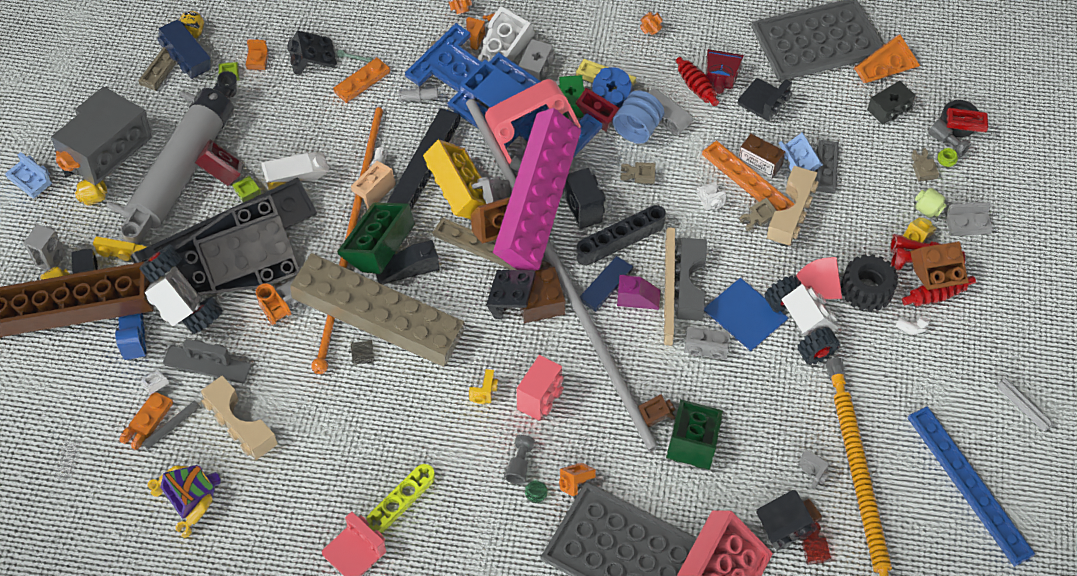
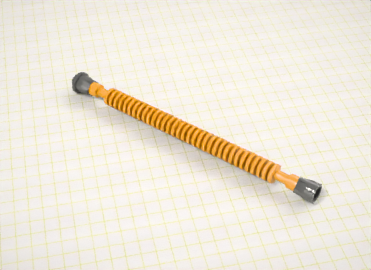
M838 357L831 358L825 364L829 378L837 392L833 397L860 515L862 516L861 519L867 538L869 554L871 555L873 571L879 573V576H889L888 571L892 569L884 531L882 530L883 527L852 397L849 392L845 391L844 387L846 382L843 360Z

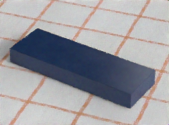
M616 256L580 295L582 303L596 312L619 287L620 275L628 276L633 271V266Z

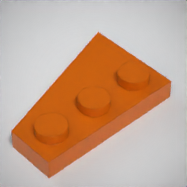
M899 34L856 65L854 69L862 82L868 83L919 67L920 64Z

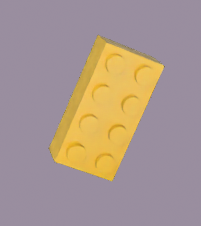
M438 139L423 155L427 162L426 165L432 171L435 182L442 189L443 196L449 202L453 214L457 217L471 220V214L478 206L486 204L483 198V189H472V184L478 183V179L481 176L465 148Z

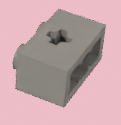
M531 39L518 66L542 81L543 78L547 77L548 67L550 64H553L555 59L553 45Z

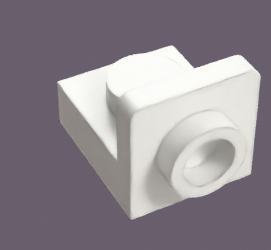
M716 182L697 187L696 193L706 211L718 209L725 205L726 193L725 191H720Z

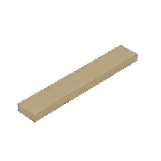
M668 228L665 238L664 344L672 346L674 336L675 228Z

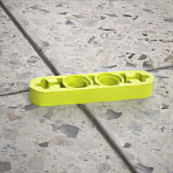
M428 464L417 466L366 517L369 523L368 527L373 531L378 530L381 534L385 532L433 484L435 473L432 466ZM428 472L429 478L423 477L421 479L420 473L426 474ZM405 487H413L415 489L414 494L410 496L404 495L402 491ZM391 502L399 504L398 510L394 512L388 511L386 507ZM373 520H375V521H379V520H380V521H381V525L378 526V525L376 524V525L373 526L372 521H373Z

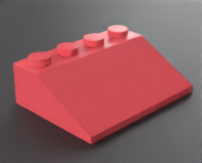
M712 511L677 576H762L773 553L732 511Z

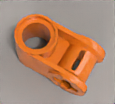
M266 283L257 287L256 297L259 307L272 326L284 316L292 315L288 305L272 285Z

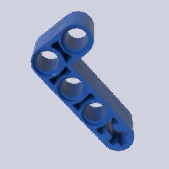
M143 313L118 317L119 330L115 331V338L123 359L129 360L147 356Z

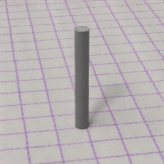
M194 400L142 443L147 450L150 449L195 412L200 405Z

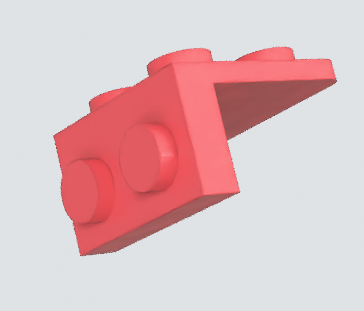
M351 511L345 517L347 528L322 550V555L343 576H362L386 553L385 538L378 530L373 531L368 527L369 523L363 516H356Z

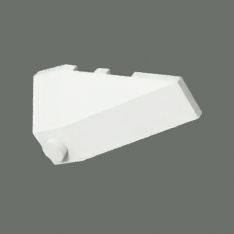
M500 6L489 22V30L486 38H484L483 49L478 56V60L481 62L487 60L489 62L499 52L513 61L535 34L531 23Z

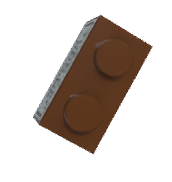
M750 134L740 147L739 159L747 166L773 179L783 165L786 151Z

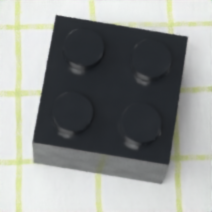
M589 168L569 173L565 183V200L579 229L602 223L606 197L603 190L598 188L595 174L592 175Z

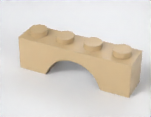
M793 166L785 193L794 200L795 205L787 210L774 212L768 227L767 239L790 246L793 238H798L801 229L798 225L799 223H804L807 214L804 210L805 208H810L813 199L810 195L811 193H816L819 184L816 181L817 172Z
M223 376L201 390L203 396L201 402L208 411L213 410L217 422L221 426L224 424L227 426L228 434L234 441L237 439L240 441V447L247 456L251 454L255 460H258L278 445L275 434L262 420L247 422L239 420L233 415L234 408L239 399L235 389Z

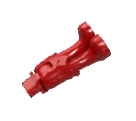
M894 234L890 245L891 253H893L891 267H895L896 271L901 270L905 263H913L911 252L907 250H916L922 247L940 245L941 243L933 241L923 243L906 238L903 235ZM962 251L965 263V251Z

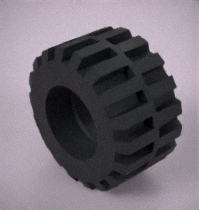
M862 254L861 258L857 256L853 261H850L841 282V292L845 296L846 302H851L852 307L855 308L857 306L861 311L867 309L868 312H873V309L879 311L882 307L888 306L898 284V274L895 273V267H891L890 261H884V257L881 256L879 258L875 257V254H870V256ZM861 280H871L875 282L878 286H868L864 284Z

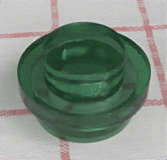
M532 481L525 488V496L532 503H540L547 497V487L540 481Z

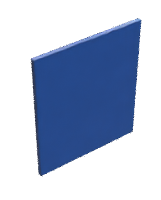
M739 278L704 307V312L750 351L788 320V317L781 311L779 313L774 312L767 300L742 278Z

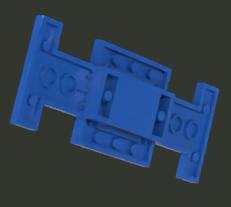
M455 23L405 72V76L420 87L433 74L458 93L447 103L448 108L456 113H460L462 118L478 128L466 105L468 100L479 99L491 108L541 81L499 52L489 62L487 60L481 62L461 48L471 37L470 32ZM476 102L485 118L487 109ZM547 104L511 122L514 128V137L504 144L506 149L518 136L528 142L536 115L548 110ZM586 114L579 121L581 133L573 158L602 129V123L589 114Z

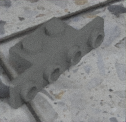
M186 339L183 348L170 346L163 360L164 366L216 378L223 376L226 380L242 384L246 382L251 370L250 363L231 359L228 349L223 345L207 344L198 339Z

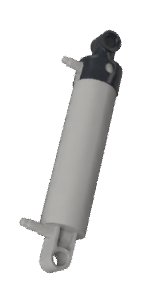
M230 71L221 72L213 89L203 88L199 90L196 96L188 92H180V97L192 103L126 207L112 202H108L106 205L107 208L127 218L121 227L122 241L139 245L150 228L161 226L197 169L198 165L195 164L198 156L209 139L212 141L216 139L234 111L233 103L230 101V98L234 97L237 92V77L234 73Z

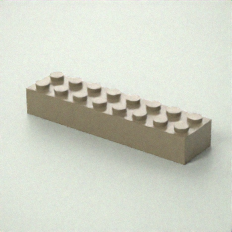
M313 253L309 255L290 285L292 299L442 367H445L463 335L464 321Z

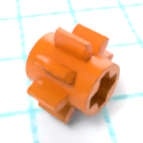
M453 0L449 2L451 11L455 10L456 14L470 11L469 6L472 5V1Z
M648 12L640 19L642 22L640 28L644 34L649 32L651 35H654L663 27L660 24L663 22V19L658 12L654 15L652 12Z

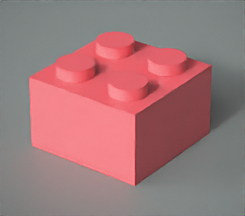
M539 355L517 387V410L538 421L544 415L547 416L552 409L553 400L555 398L558 399L563 392L562 382L564 376H562V366Z

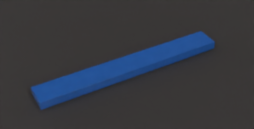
M926 406L908 416L910 423L1012 565L1015 567L1034 557V551L929 407Z

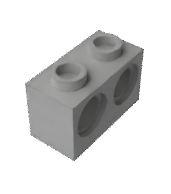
M37 224L23 243L34 265L47 271L57 267L66 255L56 230L50 226L45 227Z

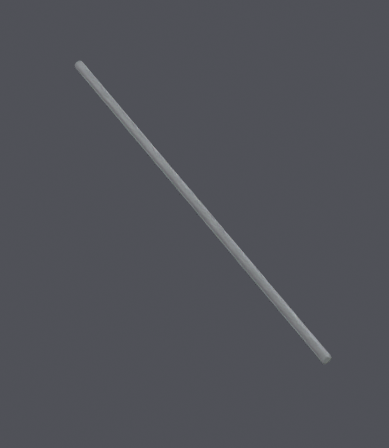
M470 99L466 102V105L505 179L509 180L511 190H513L516 176L512 169L509 168L510 165L475 99ZM548 239L544 253L551 267H555L561 286L648 451H655L659 447Z

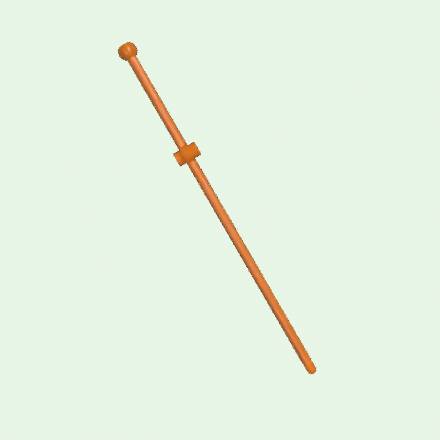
M381 107L375 109L360 177L369 169L383 113ZM355 194L345 240L358 222L363 198ZM341 257L339 265L347 269L348 262ZM328 314L318 357L311 363V369L316 374H323L328 369L326 356L335 318Z

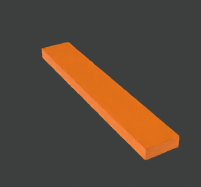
M717 140L703 150L702 155L758 202L767 197L776 211L787 210L795 205Z

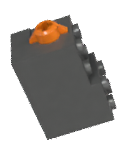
M104 86L75 109L77 116L51 136L58 166L65 171H71L78 176L81 175L83 179L95 186L152 138L145 109Z

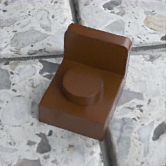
M662 394L638 406L648 427L668 417L671 420L675 419L673 412L676 409L671 399L666 400Z

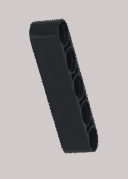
M653 205L581 239L577 243V262L585 266L590 265L661 231L665 225V209L660 205Z

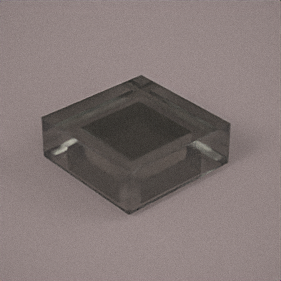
M372 340L351 343L353 365L375 362Z

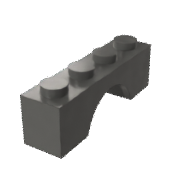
M682 237L681 246L677 245L676 258H680V263H676L675 275H679V280H675L674 293H678V298H674V311H677V319L703 320L705 292L696 288L689 277L695 271L705 268L707 239Z

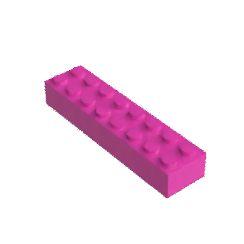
M555 108L545 110L536 115L493 250L495 255L516 270L540 269L581 133L579 127Z

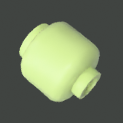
M929 188L926 191L921 190L915 198L918 201L915 206L916 209L928 218L938 217L947 205L944 203L945 197L933 188Z

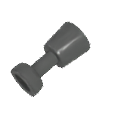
M938 119L932 125L928 134L943 143L946 141L956 147L957 155L962 157L969 150L972 143L967 139L962 141L952 135L954 131L951 128H947V124L942 119Z
M527 435L516 436L515 446L518 448L516 457L511 458L505 471L504 479L517 485L525 483L528 467L525 456L527 451H531L535 445V440Z

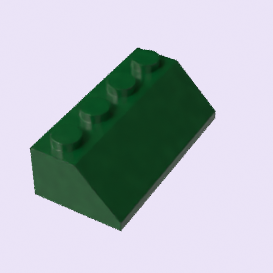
M373 202L338 249V255L362 273L381 274L415 225L410 205Z

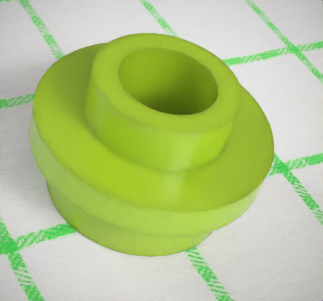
M944 148L938 153L937 160L945 167H952L957 163L958 156L955 150Z

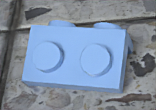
M803 133L787 144L783 141L778 143L781 149L786 151L784 159L789 160L790 165L788 167L791 171L793 166L815 171L823 165Z
M20 152L17 154L20 162L7 171L5 175L7 179L34 199L52 184L49 178L50 173L44 166H38L30 155L25 156Z

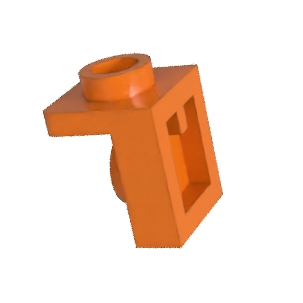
M468 17L466 19V27L471 35L469 38L470 48L478 50L486 34L485 21Z
M248 39L246 69L266 70L269 55L266 40Z
M583 463L560 468V490L571 496H576L578 494V484H583L586 480L596 478V469Z

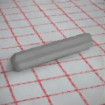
M1004 378L998 383L997 388L1042 431H1046L1052 426L1053 422L1008 379Z

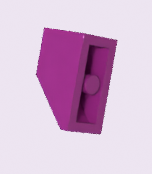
M620 275L617 306L659 310L661 290L642 277Z

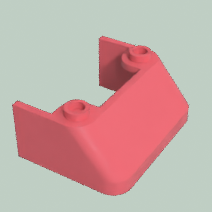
M546 79L487 110L485 114L486 122L509 165L512 160L504 144L514 137V128L511 122L547 104L549 109L555 108L561 114L567 113L571 122L581 128L567 98L555 81Z

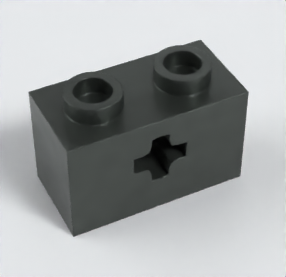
M898 81L871 97L867 110L884 125L889 121H894L903 112H909L914 106L913 102L916 95L901 81Z

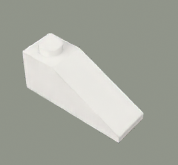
M324 152L305 153L261 163L267 183L289 182L297 177L300 181H312L319 179L329 172Z

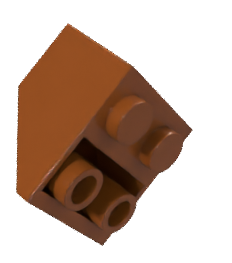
M960 241L922 247L910 251L914 272L927 290L969 283Z

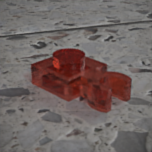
M818 522L815 523L818 529L802 541L807 565L826 563L831 560L826 537L819 538L821 527Z

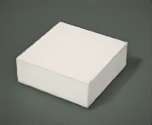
M156 370L140 381L143 388L150 395L169 384L167 378L160 370Z

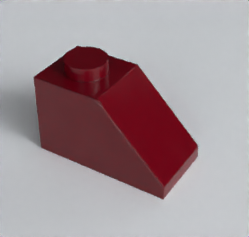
M588 88L584 90L576 101L577 107L584 115L589 114L601 122L602 130L605 132L609 130L619 107Z

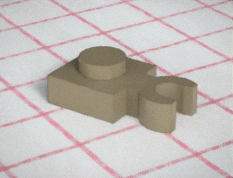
M923 148L922 155H918L917 151L913 150L911 156L914 161L913 169L918 182L935 180L939 177L934 159H927L928 150L926 148Z
M635 162V167L629 164H621V171L627 172L621 173V180L627 181L635 178L634 183L655 184V163Z
M766 197L750 207L749 211L751 214L741 215L739 221L742 223L748 220L750 223L745 226V229L750 231L757 222L760 226H763L771 221L776 209Z

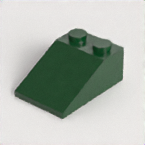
M680 399L666 459L710 470L717 446L723 410Z

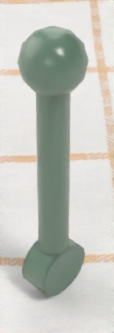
M343 50L337 51V56L339 58L345 56L357 60L366 61L367 63L374 60L372 57L365 58L353 54L344 53Z

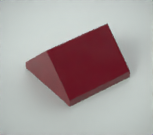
M209 139L195 164L229 186L241 175L243 162Z

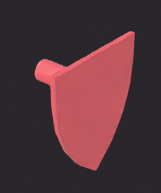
M837 257L817 259L807 264L797 273L796 276L801 284L809 289L812 287L817 294L820 293L825 299H842Z

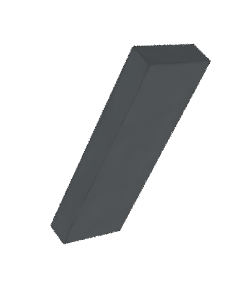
M818 141L817 155L823 163L821 167L816 169V181L819 182L816 191L836 193L839 142Z

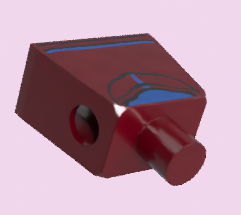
M711 49L707 50L706 76L717 94L723 93L724 88L732 89L742 68L744 55Z

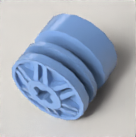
M640 90L633 91L615 114L612 121L613 126L624 139L636 144H643L649 140L655 128L665 114L664 107L653 95Z

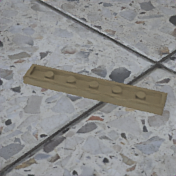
M443 217L432 232L433 236L508 269L516 270L493 253L497 240L482 244L471 229ZM542 260L539 270L550 268V263Z

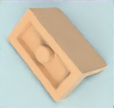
M376 161L351 185L352 192L364 198L366 207L369 209L373 202L378 203L396 185L393 170Z

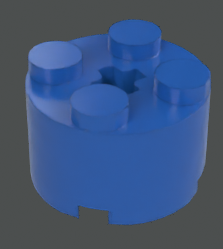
M616 67L601 69L592 85L594 93L619 108L622 107L628 95L634 91L628 74Z

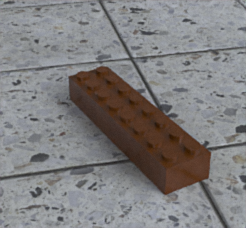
M144 262L0 287V337L153 311L154 305L147 300L145 294L151 282L139 269Z

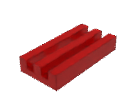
M948 108L946 115H948L947 128L985 133L988 130V113Z

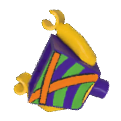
M175 465L159 477L160 480H150L148 488L154 497H158L164 492L180 517L187 519L185 522L181 521L176 524L177 532L186 527L181 536L187 538L192 533L190 526L192 524L195 525L211 505L214 487L219 485L221 480L217 472L206 475L198 465L190 467Z

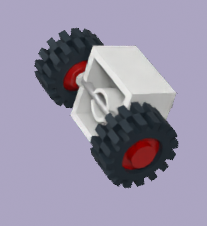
M168 245L147 259L139 268L151 282L145 294L147 300L159 309L161 317L166 322L174 326L182 320L190 332L196 334L218 319L224 310L213 297L207 298L205 301L203 300L200 304L198 303L201 297L176 268V265L182 260L181 256L172 245Z
M791 275L789 278L786 276L783 280L779 279L778 283H773L771 285L772 288L767 289L768 292L764 294L765 299L776 313L784 312L785 309L788 310L802 333L807 335L804 337L805 340H801L797 346V350L806 364L812 365L817 364L818 361L823 362V359H828L829 355H833L840 346L839 340L833 333L839 329L835 322L838 320L831 309L828 310L825 304L827 302L820 293L817 294L812 287L809 289L801 284L797 276L793 277Z

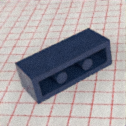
M179 19L158 28L159 44L167 49L171 59L177 61L184 74L187 73L193 79L211 70V57Z

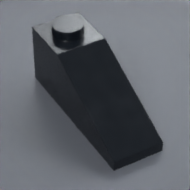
M433 240L413 244L393 255L382 273L376 274L378 283L386 284L438 271L439 261Z

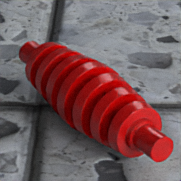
M678 57L675 62L678 64V72L681 74L687 87L705 103L710 102L712 106H717L719 104V100L716 98L717 92L707 76L691 61H684L682 57Z
M972 275L967 277L969 283L927 290L924 285H921L917 289L911 290L909 296L903 297L902 303L904 306L912 303L915 306H921L922 304L942 302L952 298L953 295L956 296L960 292L966 291L968 285L976 283V279Z

